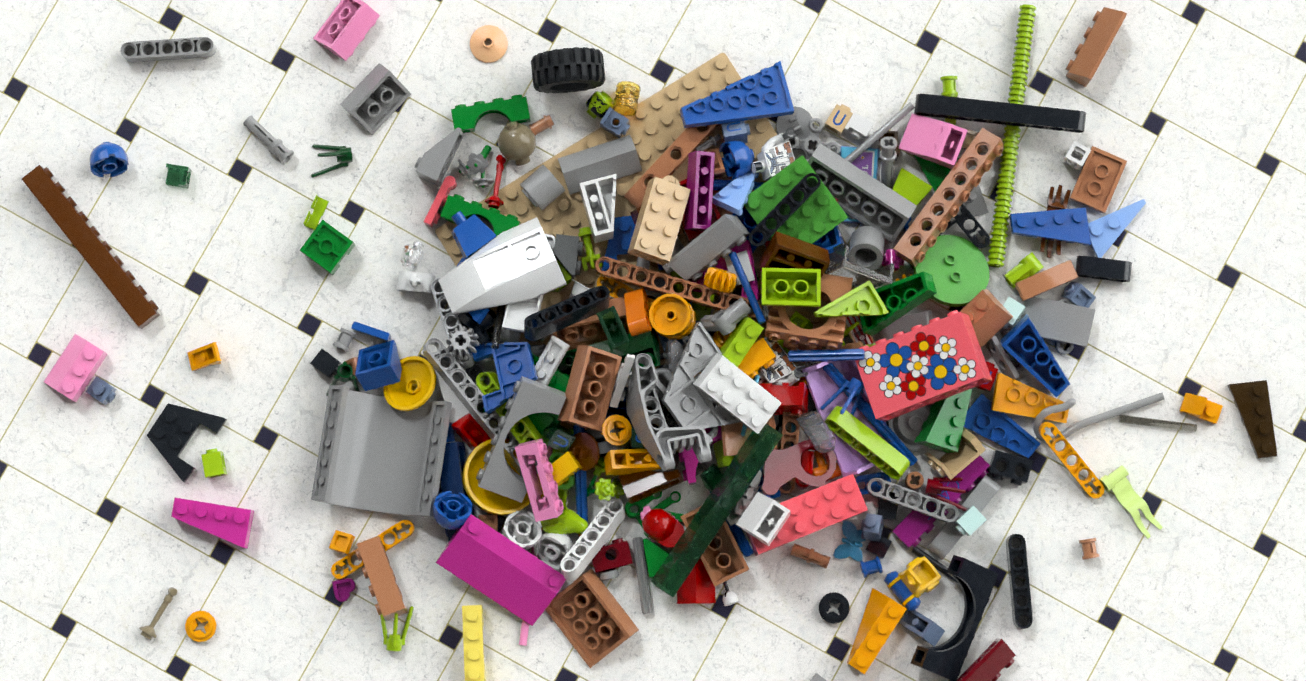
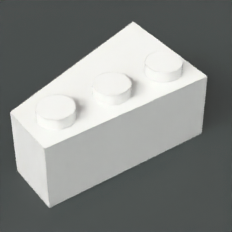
M617 174L579 183L581 198L595 243L613 239Z

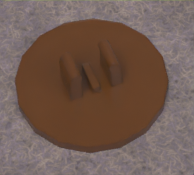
M580 432L575 434L570 439L568 451L572 452V455L575 456L582 466L580 470L587 471L593 469L599 460L600 450L597 441L589 433Z

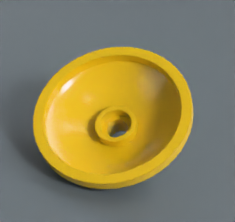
M419 356L401 359L402 371L400 382L383 386L386 401L399 411H412L421 407L428 401L435 389L436 373L434 367L426 359Z

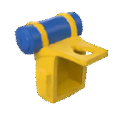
M923 556L909 562L903 572L893 571L887 574L884 582L897 596L903 607L908 611H913L921 603L919 597L924 592L929 593L939 585L941 575L930 561Z

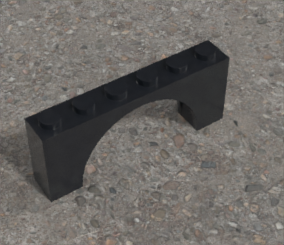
M953 555L946 573L958 582L963 592L965 607L961 624L955 634L939 646L921 647L917 645L911 664L948 680L957 681L993 587L996 584L998 573L966 558Z

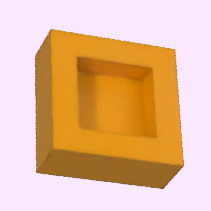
M335 530L329 548L348 555L355 536Z

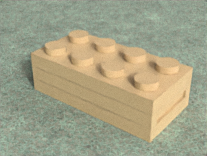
M668 175L663 179L654 177L648 181L628 249L629 254L660 265L670 262L691 190L680 186L679 180L674 176Z

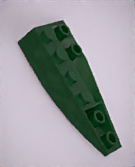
M653 327L651 331L636 336L626 334L588 345L621 356L620 366L624 363L627 354L635 355L636 358L640 353L648 354L653 361L654 367L660 366L659 343ZM577 349L567 351L557 369L570 376ZM638 363L639 366L645 367V365Z

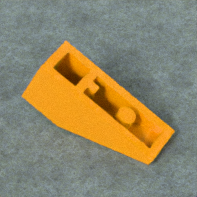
M647 449L610 450L604 456L606 475H626L661 469Z

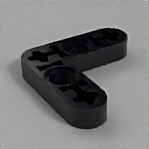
M962 203L961 214L957 213L955 217H952L954 220L948 222L946 230L957 223L976 247H987L990 242L988 233ZM968 219L973 220L975 223L974 228L971 230L964 228V222ZM932 226L926 227V231H929ZM978 227L981 229L977 231L980 236H986L984 244L976 242L978 238L975 234L972 237L970 236Z

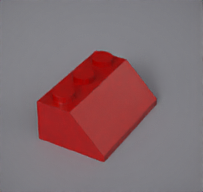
M676 545L677 604L716 603L715 586L695 545Z

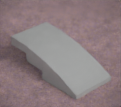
M1018 294L1016 301L1025 306V311L1019 321L1028 314L1043 340L1048 339L1064 344L1069 343L1087 347L1095 309L1038 297L1022 301Z

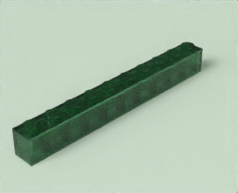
M765 424L758 434L753 431L751 432L651 580L655 586L668 595L675 596L783 435L768 424Z

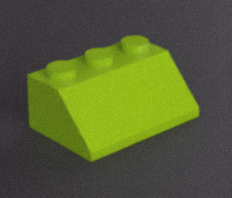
M762 268L761 305L821 307V269Z

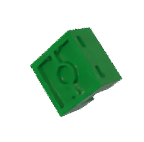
M322 219L300 251L331 275H334L340 267L339 263L346 254L349 255L355 247V243Z

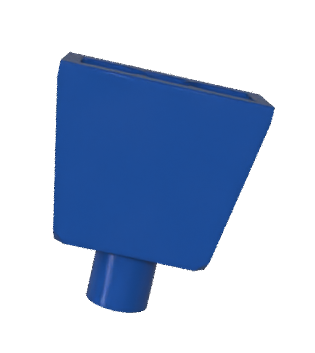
M459 211L451 217L457 225L451 233L465 260L496 237V234L475 214L466 219L463 213Z

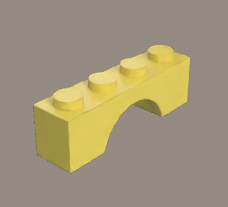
M483 605L462 606L465 681H486L483 646Z

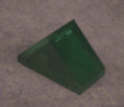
M615 306L597 313V317L612 349L630 342L625 326Z

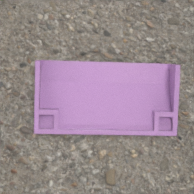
M855 360L820 361L802 369V372H808V376L805 379L832 450L836 454L843 477L851 474L856 475L875 465L826 427L825 419L835 406L843 407L848 397L842 392L824 410L820 409L840 389L823 370V366L832 363L848 381L852 377L861 382L862 379ZM864 387L863 390L865 392L863 393L862 397L871 406ZM852 401L846 409L849 413H851L854 405ZM857 408L854 417L885 440Z

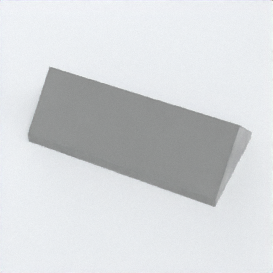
M630 135L558 158L570 195L580 192L579 183L617 174L616 179L642 171L637 151Z

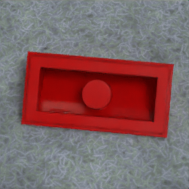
M470 413L451 425L472 451L481 443L491 439Z

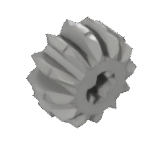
M462 326L461 331L455 328L454 331L456 333H449L451 339L446 340V343L449 345L447 350L452 352L453 357L459 356L461 360L464 359L465 355L471 358V352L477 353L474 347L480 346V343L476 341L478 335L473 334L474 331L471 328L467 330L465 326ZM463 340H465L466 343H465V344L463 343V345L461 346V345H460V342H462Z

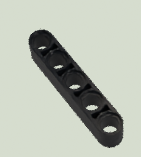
M815 173L807 174L749 234L750 243L754 246L765 244L820 187L821 180L819 176ZM811 176L816 177L818 180L815 187H809L806 183L807 179ZM797 190L804 193L803 200L799 202L793 199V194ZM783 204L789 205L791 209L788 215H782L779 211ZM769 218H774L777 221V226L774 229H768L766 226V221ZM754 233H762L763 240L761 243L753 241Z
M597 286L527 316L524 320L525 338L530 341L541 339L607 310L610 301L609 289L605 286Z
M1013 534L1006 540L1013 623L1017 628L1026 629L1033 622L1026 541L1022 535ZM1014 537L1020 540L1018 548H1014L1011 545V540ZM1016 556L1022 560V565L1019 568L1013 565V559ZM1017 576H1021L1024 580V584L1021 587L1016 586L1014 582ZM1019 595L1025 597L1026 603L1023 606H1019L1016 602ZM1020 615L1027 617V623L1024 626L1018 622Z

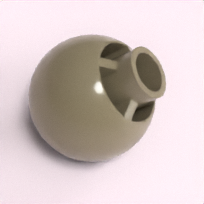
M510 122L506 124V127L498 137V147L505 158L512 161L515 160L517 166L524 165L530 162L529 156L535 150L536 138L528 126L517 122Z

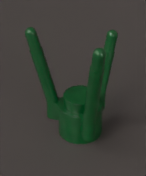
M313 144V148L336 150V152L318 153L317 156H337V162L341 163L313 173L311 177H316L341 167H348V163L353 162L351 147Z
M344 361L338 367L337 375L334 376L331 385H336L339 380L342 382L352 381L355 391L360 392L352 367Z

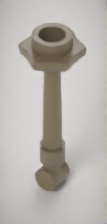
M174 587L168 589V594L163 599L164 601L151 624L139 628L142 631V636L149 640L152 637H157L154 627L168 604L171 603L172 597L177 594V589Z

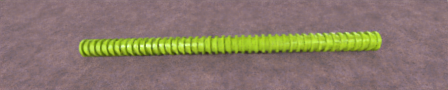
M1023 4L1019 7L1021 10L1019 11L1020 17H1018L1019 23H1017L1019 28L1016 30L1018 34H1016L1017 40H1015L1017 45L1014 47L1016 51L1013 54L1015 57L1012 64L1014 69L1011 70L1013 73L1010 77L1012 79L1010 81L1011 86L1009 87L1011 92L1008 93L1010 96L1008 102L1014 104L1025 103L1023 98H1025L1024 92H1026L1025 86L1027 85L1025 81L1028 79L1026 76L1028 74L1027 69L1029 68L1028 63L1030 62L1028 57L1031 56L1029 52L1031 51L1030 46L1032 42L1030 40L1033 39V36H1031L1034 32L1032 30L1034 28L1033 23L1035 22L1033 17L1036 16V13H1034L1036 7L1029 4ZM1006 125L1004 127V131H1006L1003 133L1005 138L1002 140L1004 142V149L1001 153L1003 155L1000 157L1002 160L999 164L1001 166L999 168L1000 173L998 174L1000 179L997 180L999 185L996 187L998 191H996L997 197H995L997 203H994L996 207L994 209L995 214L993 215L994 220L992 221L994 226L991 227L993 230L991 232L992 238H990L991 244H989L991 249L988 250L990 255H988L989 261L987 263L991 267L1001 268L1004 266L1002 262L1005 260L1003 255L1006 253L1004 251L1006 249L1005 243H1007L1005 238L1008 237L1006 232L1009 230L1007 228L1009 225L1008 220L1010 219L1008 214L1011 213L1009 208L1012 206L1010 204L1012 202L1011 196H1013L1011 191L1014 190L1012 185H1014L1013 179H1015L1014 173H1016L1014 167L1017 166L1015 162L1018 155L1016 151L1019 149L1017 144L1020 143L1018 140L1020 138L1019 132H1021L1020 126Z

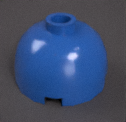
M733 140L720 145L719 152H723L722 162L728 177L732 176V180L746 175L751 170L755 156L753 150L749 149L744 142Z
M103 142L91 152L90 168L95 176L104 177V174H110V177H115L123 174L128 169V157L120 145Z
M452 491L442 492L436 497L433 505L434 518L443 528L449 530L460 529L472 514V502L462 493L457 495L452 494Z

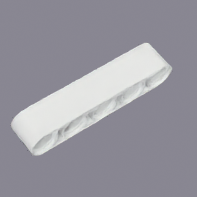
M613 498L605 504L562 559L560 567L566 580L574 581L582 574L624 520L625 510L620 499Z

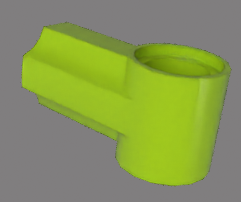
M1031 252L1017 266L1006 273L1004 278L1014 289L1017 282L1033 276L1044 266Z

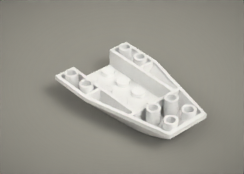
M537 217L502 232L438 280L453 315L532 300L567 284Z

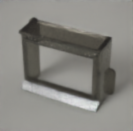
M846 243L833 247L834 252L829 254L830 264L824 274L853 278L852 289L859 287L869 280L874 288L886 282L892 284L895 266L893 263L873 271L847 261L849 246Z

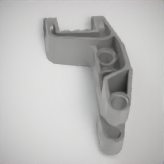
M638 354L633 362L632 371L629 373V376H631L629 386L624 387V390H626L627 415L638 439L663 471L674 469L673 454L676 453V450L681 453L684 449L690 451L693 448L699 463L711 461V450L707 433L702 427H668L655 390L658 376L653 361L648 354ZM638 363L645 365V367L639 366ZM646 406L651 407L653 411L648 410ZM651 424H656L659 428H654Z

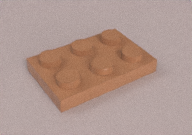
M1092 146L1069 199L1105 214L1127 160Z

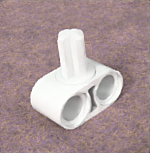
M399 271L397 291L431 295L433 294L431 284L435 280V275Z

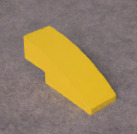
M566 452L552 463L553 479L559 487L569 480V477L582 469V466L575 456L572 455V452Z

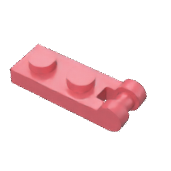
M447 176L444 179L424 220L425 225L433 227L434 224H438L441 218L439 212L442 206L444 207L450 190L455 189L457 186L453 176Z

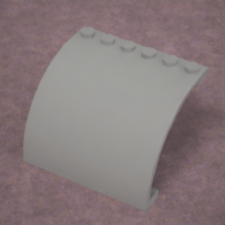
M330 385L311 500L381 513L434 517L433 505L439 491L452 403L448 401H427L415 410L399 411L386 401L385 396L348 390L349 387Z

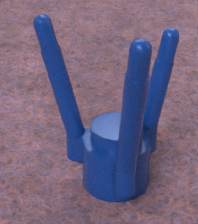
M854 377L850 381L846 380L844 385L820 409L824 410L848 388L846 392L850 395L840 414H844L853 397H855L856 399L851 414L854 416L860 398L865 392L863 390L864 384Z

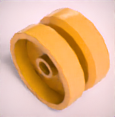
M664 294L652 303L649 310V320L652 327L663 337L670 340H679L686 337L693 330L696 323V314L693 307L683 297L676 294Z

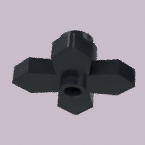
M488 308L489 312L480 324L472 318L469 312L457 315L464 325L473 329V334L478 335L477 341L481 345L486 344L488 341H494L499 336L492 327L497 320V315L490 308Z

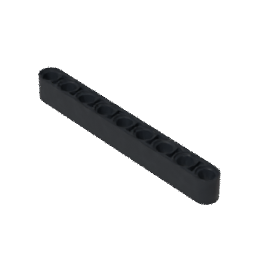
M916 94L914 114L921 116L1075 133L1084 132L1086 112L1079 110L931 94Z

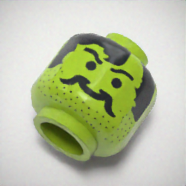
M603 90L602 92L596 91L586 101V107L588 108L586 112L594 119L596 117L602 119L609 107L613 109L614 105L612 102L614 100Z

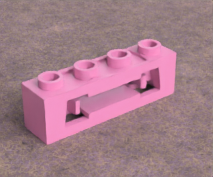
M542 438L520 443L515 447L535 521L539 522L560 516L563 513L564 506L557 493L558 484L553 479V467L547 458L548 450L546 444L543 443Z

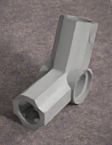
M740 298L726 310H720L714 315H705L701 319V324L706 331H719L724 336L732 332L736 328V324L752 311L748 304Z

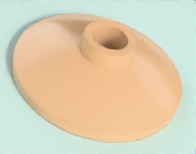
M492 25L478 28L470 39L472 54L475 58L485 63H492L501 59L506 53L508 46L504 32ZM488 39L492 41L489 46L485 45V41Z

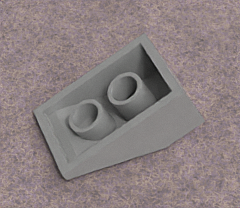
M456 128L424 153L422 158H418L415 168H417L416 172L420 178L440 187L464 137L461 128Z

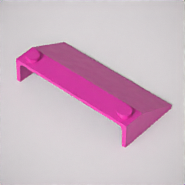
M472 514L463 526L456 530L435 562L531 626L534 625L566 581L561 573Z

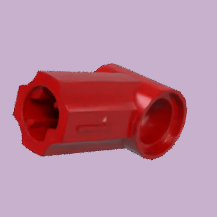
M807 450L801 455V465L805 472L813 476L814 451ZM796 478L795 484L798 488L807 489L810 487L808 484H801Z

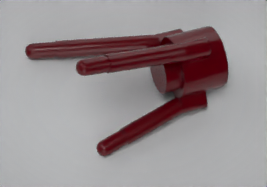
M938 477L928 478L925 494H930L932 498L952 504L957 509L967 511V508L937 495L941 494L942 490L966 493L963 489L943 486V483H940L962 481V477H954L951 480Z

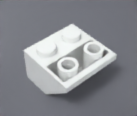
M757 492L736 525L769 547L791 515V512L777 501Z

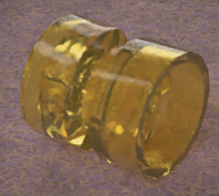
M630 81L618 82L612 109L623 116L635 115L638 108V98L640 97V86Z

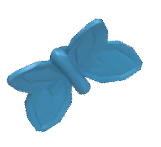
M845 520L842 524V531L846 538L841 539L845 544L839 545L835 549L833 556L838 559H845L850 556L856 561H862V551L859 547H863L861 542L866 541V539H861L862 531L857 530L853 523Z

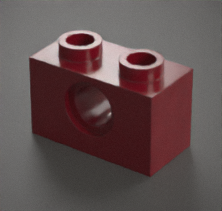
M623 538L612 540L611 545L605 546L604 544L592 559L595 573L633 564L628 541H623ZM610 549L615 550L617 553L614 560H608L605 556L606 552Z

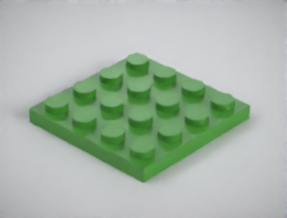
M802 155L750 193L747 204H744V206L756 223L759 224L807 174H816V172ZM811 176L807 179L806 183L809 187H815L818 180L816 177ZM821 180L820 187L777 232L813 244L847 219L848 216ZM800 190L795 191L793 199L798 202L803 200L804 193ZM783 204L779 209L782 215H788L791 210L787 204ZM769 218L766 221L767 228L774 229L777 226V221L774 218Z

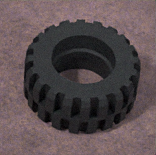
M588 47L554 49L538 53L531 60L533 87L539 92L568 93L585 91L600 87L606 80L603 54L599 49Z

